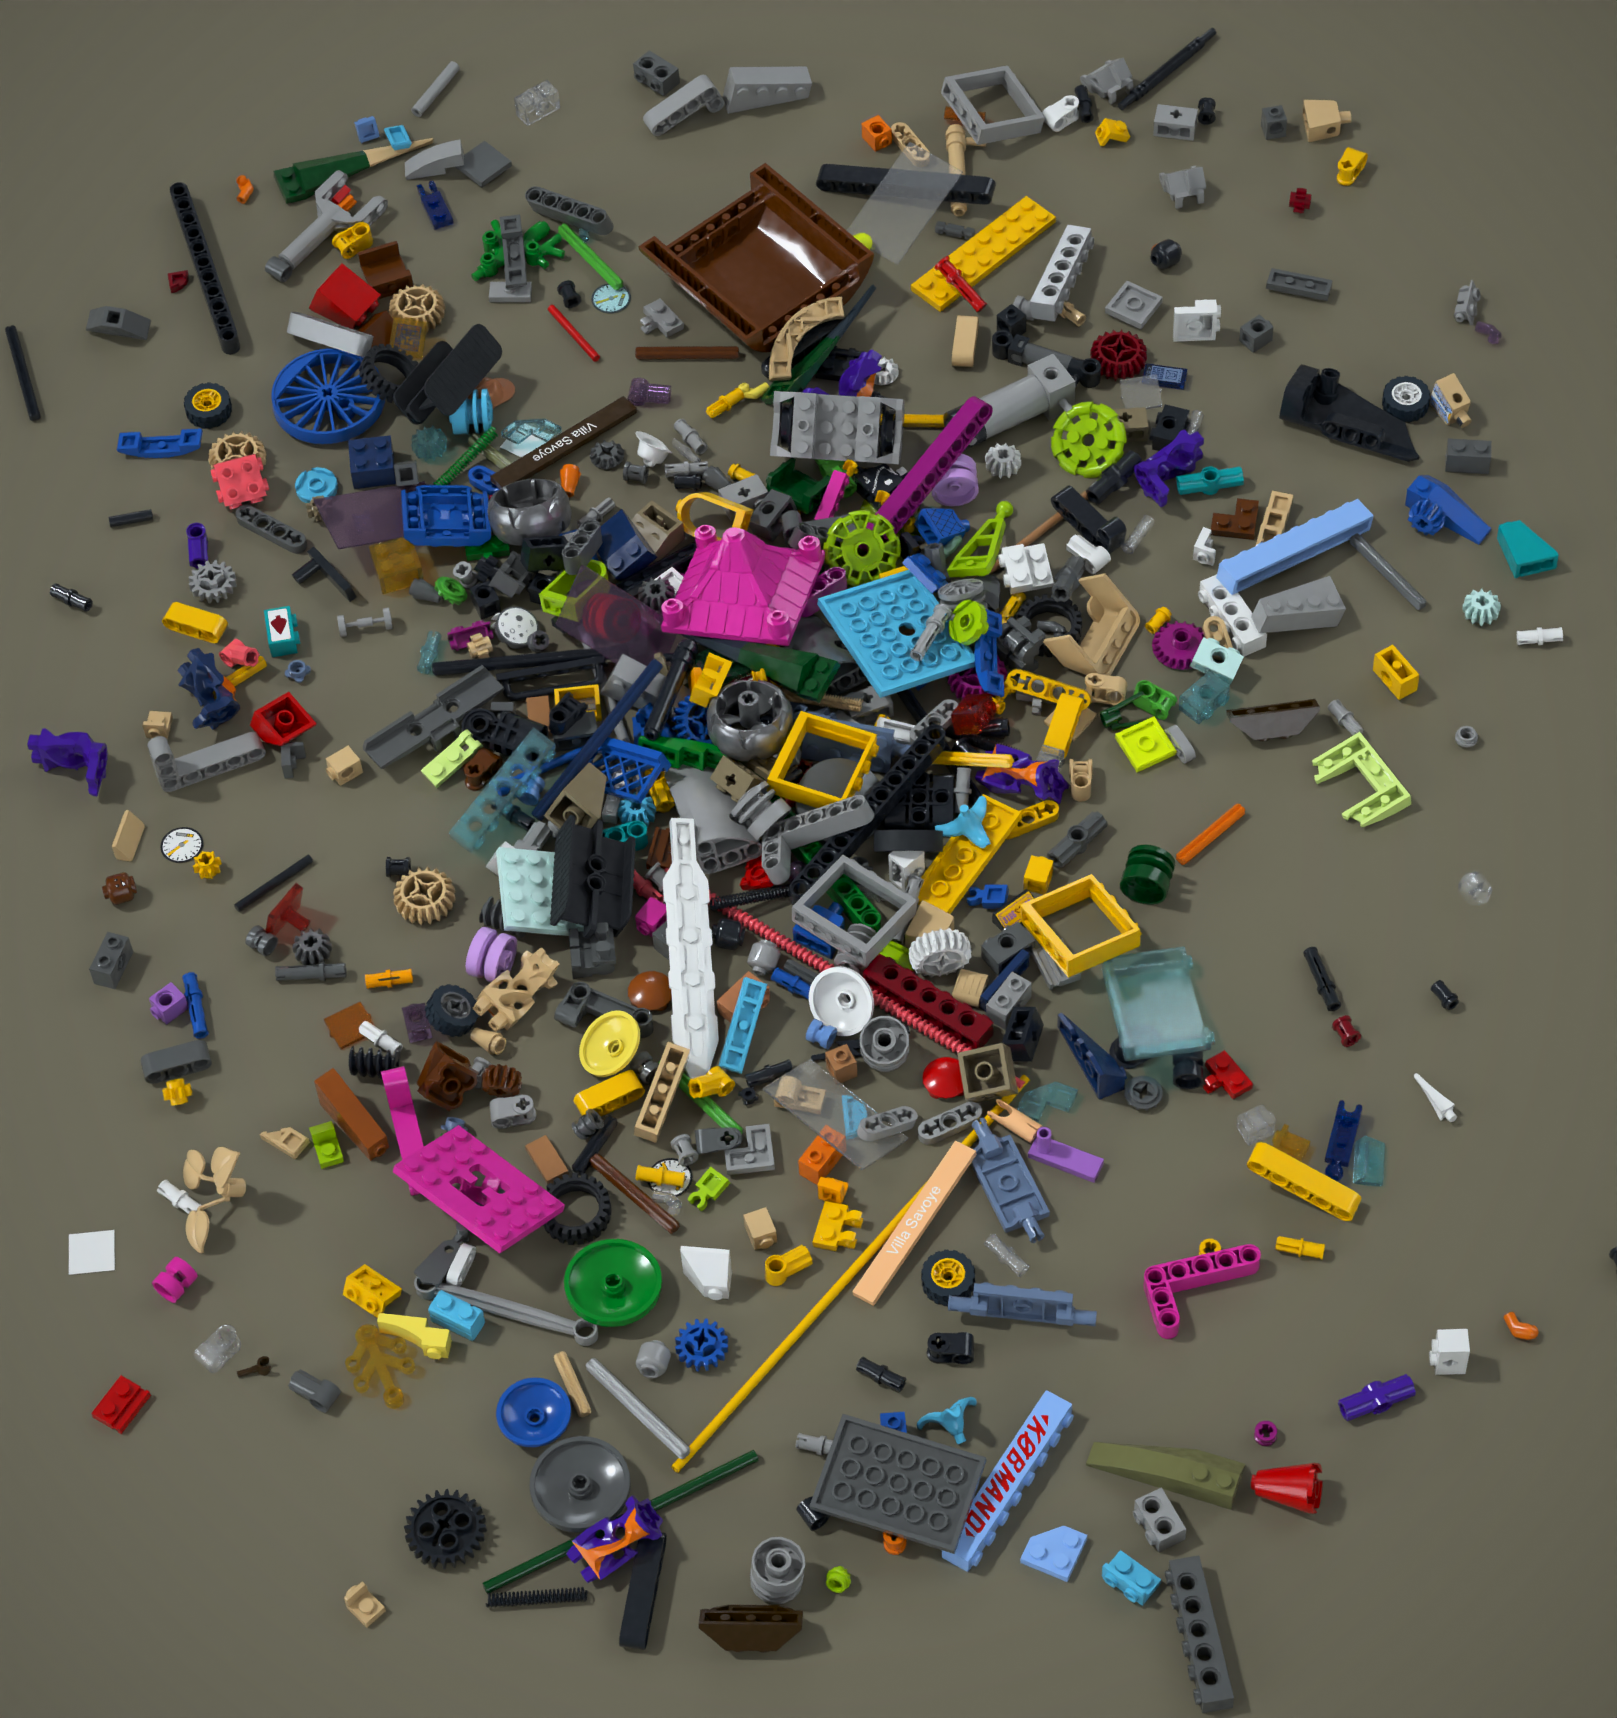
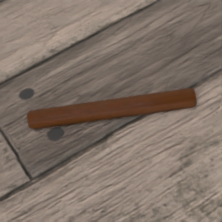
M636 347L635 356L636 359H738L739 347Z
M597 1153L591 1157L590 1165L670 1234H674L679 1229V1222L605 1158Z

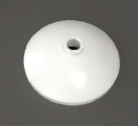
M837 966L822 971L812 982L809 991V1005L814 1018L822 1021L825 1026L831 1025L836 1027L838 1036H850L860 1032L864 1025L872 1018L874 998L871 988L859 973L850 968ZM847 994L850 996L851 1001L847 999Z

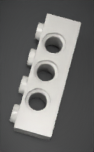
M1217 574L1200 581L1199 599L1203 604L1207 605L1211 616L1220 617L1224 621L1233 648L1238 650L1243 656L1265 648L1267 633L1258 632L1251 617L1253 613L1239 593L1231 595L1216 578Z

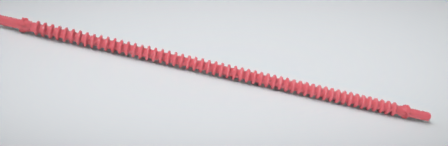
M709 890V900L716 897V894H711ZM736 905L731 908L728 906V909L721 908V910H717L718 912L722 911L723 915L728 914V918L733 917V920H739L741 924L744 923L745 928L749 927L750 931L755 930V934L760 933V937H765V940L768 941L771 940V942L776 943L777 947L781 946L783 951L787 949L788 954L792 953L793 957L798 956V960L803 959V963H808L810 967L814 966V969H819L820 973L834 967V964L829 965L828 960L823 961V958H818L817 954L812 955V951L807 952V948H802L801 944L796 945V941L791 942V939L786 938L784 934L780 936V932H775L774 928L769 929V925L764 926V922H759L757 918L753 919V916H748L747 912L743 913L742 909L737 910ZM877 990L872 991L875 1006L880 1005V1009L885 1008V1012H891V1016L896 1015L897 1019L902 1018L903 1023L907 1021L908 1026L913 1025V1029L918 1028L919 1033L924 1032V1035H929L930 1039L935 1038V1042H941V1046L946 1045L947 1049L952 1048L953 1053L972 1050L971 1046L967 1048L966 1043L961 1044V1040L956 1041V1038L954 1036L950 1037L949 1033L944 1034V1030L939 1031L938 1026L933 1027V1024H928L927 1020L922 1021L921 1016L917 1018V1014H911V1010L905 1011L906 1008L904 1006L900 1007V1004H895L894 1000L889 1001L888 996L884 998L883 993L878 994ZM1016 1077L1017 1086L1021 1089L1025 1082Z

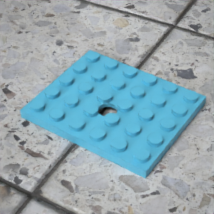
M909 570L818 598L817 605L880 698L975 667V656L971 648L951 638L949 634L950 620L946 621L943 632L936 635L922 661H915L911 658L910 652L925 630L926 620L933 615V609L939 602ZM905 626L908 629H914L915 633L910 636L903 635L899 632V627Z

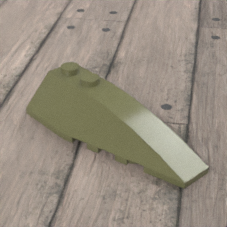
M1094 1442L1086 1466L1158 1488L1162 1487V1489L1231 1510L1246 1464L1198 1449Z

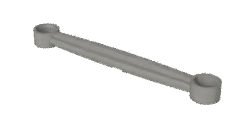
M417 1276L414 1280L416 1293L421 1299H433L442 1290L483 1311L574 1335L575 1341L582 1346L594 1344L599 1336L597 1325L582 1318L573 1321L517 1302L442 1282L439 1286L435 1285L430 1290H421L419 1285L422 1282ZM583 1327L594 1329L593 1334L587 1337L579 1336L577 1332Z

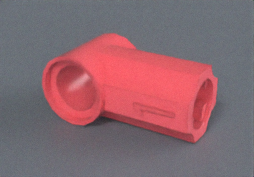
M234 639L219 652L221 660L231 668L236 664L254 667L258 663L260 655L256 648L245 646L239 639Z

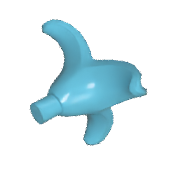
M980 796L971 809L967 805H961L960 814L955 820L947 824L936 825L935 830L943 831V836L946 837L964 835L976 846L985 848L991 844L982 826L987 809V799L984 796Z
M967 1397L958 1400L943 1412L928 1413L919 1419L917 1428L922 1430L926 1423H938L954 1436L957 1444H961L966 1441L963 1434L965 1407L968 1405L976 1406L977 1400L974 1397Z

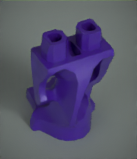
M1181 430L1170 444L1146 461L1134 466L1135 476L1144 491V495L1146 497L1150 496L1160 507L1167 504V495L1169 494V488L1165 485L1164 481L1191 473L1195 470L1196 461L1203 458V452L1199 446L1204 444V438L1198 431L1189 435L1186 430Z
M43 728L41 735L30 734L27 746L29 750H33L31 754L33 763L43 764L45 772L59 766L76 770L87 766L86 780L88 782L89 794L98 796L102 779L106 778L108 757L106 743L94 742L89 734L84 732H68L55 736L46 728Z

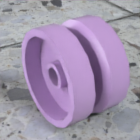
M961 454L932 490V497L936 502L952 507L967 504L976 498L979 493L974 460L965 454Z
M488 927L480 928L468 950L465 965L467 974L476 978L485 976L488 982H492L507 969L510 972L516 956L517 939L506 933H501L498 936L496 930Z

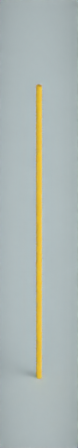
M1022 1075L1019 1078L1023 1080L1025 1084L1022 1086L1021 1089H1019V1087L1017 1086L1018 1094L1030 1081L1026 1075ZM1018 1094L1005 1096L1000 1100L1009 1105ZM996 1104L990 1111L999 1116L1004 1108ZM988 1114L984 1117L988 1126H990L994 1120ZM974 1129L961 1144L970 1148L975 1143L978 1136ZM925 1184L689 1445L690 1454L684 1459L678 1458L672 1464L671 1468L675 1472L679 1473L889 1239Z

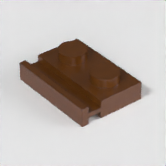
M656 827L646 862L647 869L652 868L657 862L661 864L660 867L663 870L670 868L672 864L670 828L664 830Z

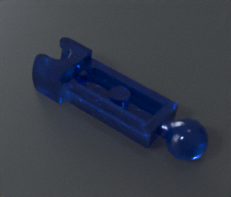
M1343 1100L1339 1101L1325 1156V1162L1330 1164L1326 1167L1324 1174L1337 1182L1344 1175L1341 1166H1349L1363 1109L1362 1105L1358 1104L1355 1111L1347 1112L1344 1109L1345 1102Z

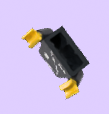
M849 459L845 461L842 467L843 470H847L846 474L849 477H855L856 492L877 511L908 474L904 467L893 471L887 464L863 468Z

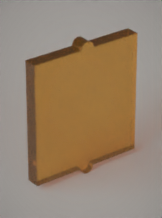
M361 1002L324 1018V1022L330 1031V1037L335 1039L340 1050L366 1038L359 1032V1027L364 1021L374 1025L371 1021V1014H367Z

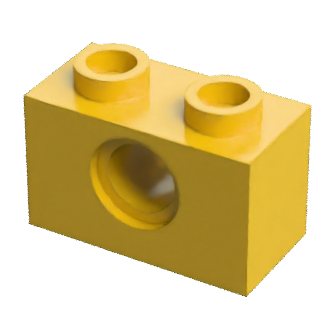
M1394 645L1374 655L1373 671L1398 700L1417 691L1419 674Z

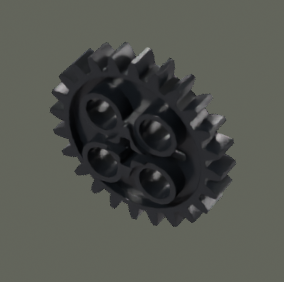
M448 1489L445 1490L444 1495H440L438 1490H435L434 1498L426 1494L427 1501L425 1503L417 1500L419 1508H410L413 1516H406V1521L409 1525L404 1526L405 1533H407L405 1535L406 1542L409 1543V1550L415 1551V1558L422 1557L424 1565L431 1560L433 1568L439 1562L442 1564L443 1569H446L449 1562L456 1568L457 1560L465 1564L466 1555L474 1558L473 1549L481 1550L479 1542L485 1541L483 1533L487 1532L486 1525L484 1524L486 1522L485 1515H481L483 1513L481 1506L476 1507V1500L472 1499L469 1501L467 1493L460 1498L458 1490L453 1495H450ZM439 1511H447L445 1515H436ZM461 1522H468L464 1527L457 1526ZM426 1531H434L429 1536L423 1535V1533ZM448 1542L455 1543L451 1547H444V1545Z

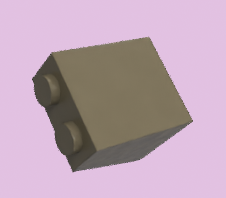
M589 762L562 790L544 816L560 829L568 817L574 815L576 825L591 829L601 817L607 776Z

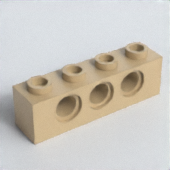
M667 1042L636 1122L635 1136L654 1143L657 1142L688 1062L690 1049Z

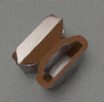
M436 1041L418 1078L417 1085L419 1089L417 1091L424 1098L450 1111L462 1104L465 1091L471 1090L476 1086L479 1072L470 1068L471 1064L467 1057Z

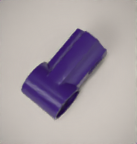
M192 523L186 529L189 564L198 569V564L205 566V562L208 561V538L203 524Z

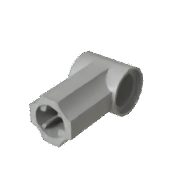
M541 821L534 822L523 840H517L513 847L515 849L541 851L551 836L552 831L545 823Z

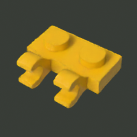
M825 1201L813 1238V1247L837 1251L838 1245L855 1249L857 1239H855L856 1233L853 1231L843 1232L844 1225L861 1228L863 1218H861L862 1212L858 1210L849 1211L848 1205Z

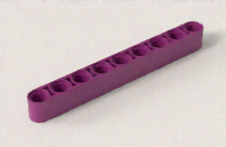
M976 396L970 397L876 512L875 515H882L894 526L895 534L904 526L987 423L993 413L992 406ZM868 522L866 528L873 530L874 524ZM886 534L880 536L884 543L888 540ZM860 544L858 546V548H860L861 550L865 551L866 553L868 552V547L866 544Z

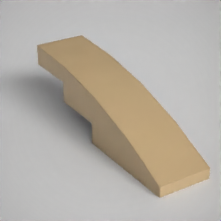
M1272 491L1256 545L1284 533L1293 502L1292 494Z

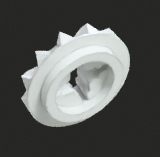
M884 356L883 359H880L878 365L882 367L881 369L885 368L886 371L882 370L876 373L874 380L876 385L890 384L896 380L899 374L898 364H895L893 359L887 360Z

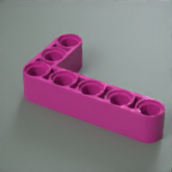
M404 1066L381 1072L402 1160L424 1147ZM408 1184L411 1196L421 1194Z
M1246 1244L1148 1267L1144 1273L1143 1286L1159 1336L1165 1339H1172L1179 1332L1180 1316L1172 1293L1255 1274L1260 1267L1261 1252L1259 1248L1252 1244ZM1251 1258L1254 1261H1246L1245 1259ZM1227 1263V1264H1229V1265H1231V1266H1229V1267H1224V1266H1222L1221 1264ZM1198 1269H1205L1207 1271L1199 1272ZM1175 1274H1181V1275H1183V1277L1178 1278V1277H1175L1174 1275H1175ZM1156 1279V1280H1159L1160 1282H1158V1283H1153V1282H1151L1150 1280ZM1162 1300V1301H1165L1166 1303H1165V1304H1159V1303H1157V1301ZM1172 1322L1173 1325L1167 1326L1163 1323Z

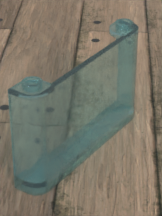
M1185 946L1122 954L1102 963L1103 979L1125 1061L1211 1050V1045H1215L1213 1030L1209 1031L1208 1026L1204 1027L1189 976V969H1193L1191 955L1187 956Z

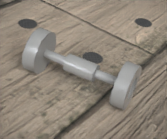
M383 608L384 617L372 619V617L357 619L356 622L345 623L344 615H338L340 637L347 636V627L358 626V628L373 626V623L384 621L386 630L393 629L390 608Z

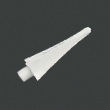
M1415 1073L1414 1078L1427 1095L1440 1121L1446 1117L1450 1123L1454 1122L1457 1119V1115L1453 1112L1455 1104L1435 1090L1419 1074Z

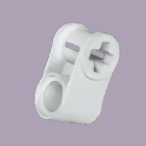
M1072 95L1065 96L1060 101L1045 108L1042 112L1045 117L1044 122L1053 131L1059 132L1064 127L1077 121L1080 117L1077 109L1079 106L1078 98Z

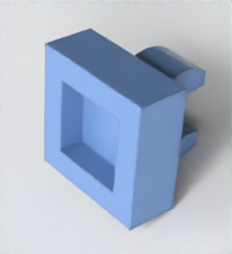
M373 116L354 122L361 143L380 137L376 120Z

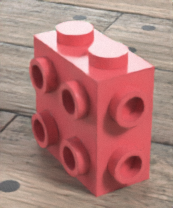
M256 454L213 464L214 469L210 470L213 482H218L220 490L216 491L219 503H224L225 507L229 506L230 509H235L242 506V502L250 500L251 504L263 501V497L267 496L266 491L269 490L266 478L262 479L260 470L264 468L261 457L256 458Z

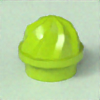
M842 1566L832 1568L826 1575V1585L833 1592L842 1593L851 1584L850 1573Z

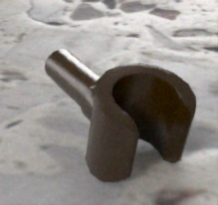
M260 1357L257 1360V1365L237 1371V1376L241 1377L257 1372L263 1376L268 1375L271 1371V1366L262 1367V1365L269 1363V1357Z

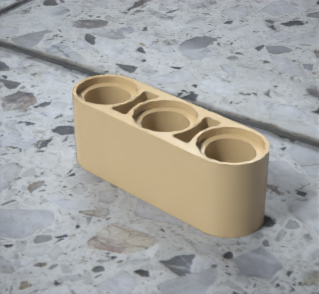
M957 316L952 366L973 368L979 317Z

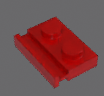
M121 1375L91 1413L92 1417L122 1434L151 1397V1394L148 1390L142 1389L141 1386Z

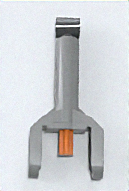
M337 170L315 191L318 218L283 250L278 257H271L266 263L265 271L279 281L286 282L290 278L293 269L333 231L343 232L359 222H365L370 226L385 212L388 200L382 196L373 197L352 217L348 211L357 203L352 195H347L338 205L331 202V199L346 184L348 179L347 174Z

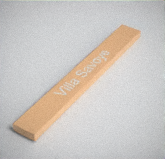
M957 1141L953 1143L852 1291L855 1297L873 1306L876 1304L977 1155L975 1150Z

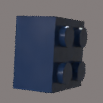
M391 435L348 440L350 472L354 489L396 484Z

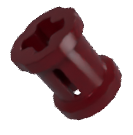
M1348 1015L1339 1017L1332 1023V1029L1338 1032L1341 1037V1044L1344 1047L1352 1046L1361 1039L1360 1032L1355 1030L1351 1023L1352 1019Z

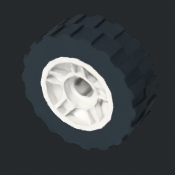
M1399 376L1391 379L1385 385L1382 397L1384 411L1408 423L1418 421L1428 412L1430 390H1428V386L1422 380L1416 379V377Z

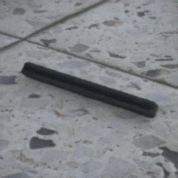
M7 326L5 332L29 418L31 421L39 420L41 415L16 326Z

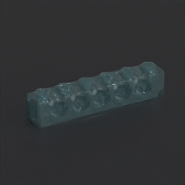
M533 727L449 831V836L470 853L474 849L479 850L485 842V835L488 832L492 833L499 825L498 819L502 814L507 815L513 808L514 804L512 802L517 796L519 798L522 797L528 789L527 783L539 776L542 771L540 767L545 761L549 763L555 756V743ZM535 752L539 757L536 761H529L526 759L527 754ZM517 769L525 773L520 779H515L512 776V773ZM502 787H507L511 791L509 795L503 797L498 794V790ZM492 804L496 807V811L492 814H487L484 812L485 806ZM473 822H479L482 824V828L474 832L470 830V825Z

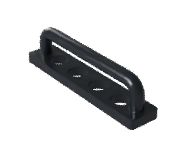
M597 656L496 674V680L504 687L503 693L507 699L522 701L531 697L554 695V689L597 684L600 686L605 676L604 667H607L608 663L605 656ZM589 669H595L596 677L593 680L517 693L511 690L510 683Z

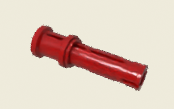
M949 256L941 259L934 269L940 271L946 278L947 284H952L977 313L980 312L987 303L961 276L962 271L956 269L949 261Z

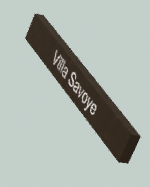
M622 396L491 475L490 480L498 489H501L508 484L529 479L636 414L637 408Z

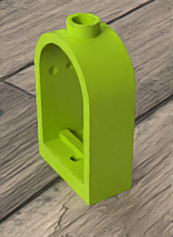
M591 560L580 574L569 575L564 570L539 594L543 612L575 622L582 619L583 607L587 600L595 594L609 592L610 584L607 567L603 562ZM585 580H595L576 599L565 596L576 584Z

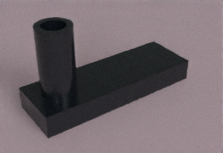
M315 547L307 551L311 560L292 574L295 581L300 585L320 570L349 602L356 598L351 585Z

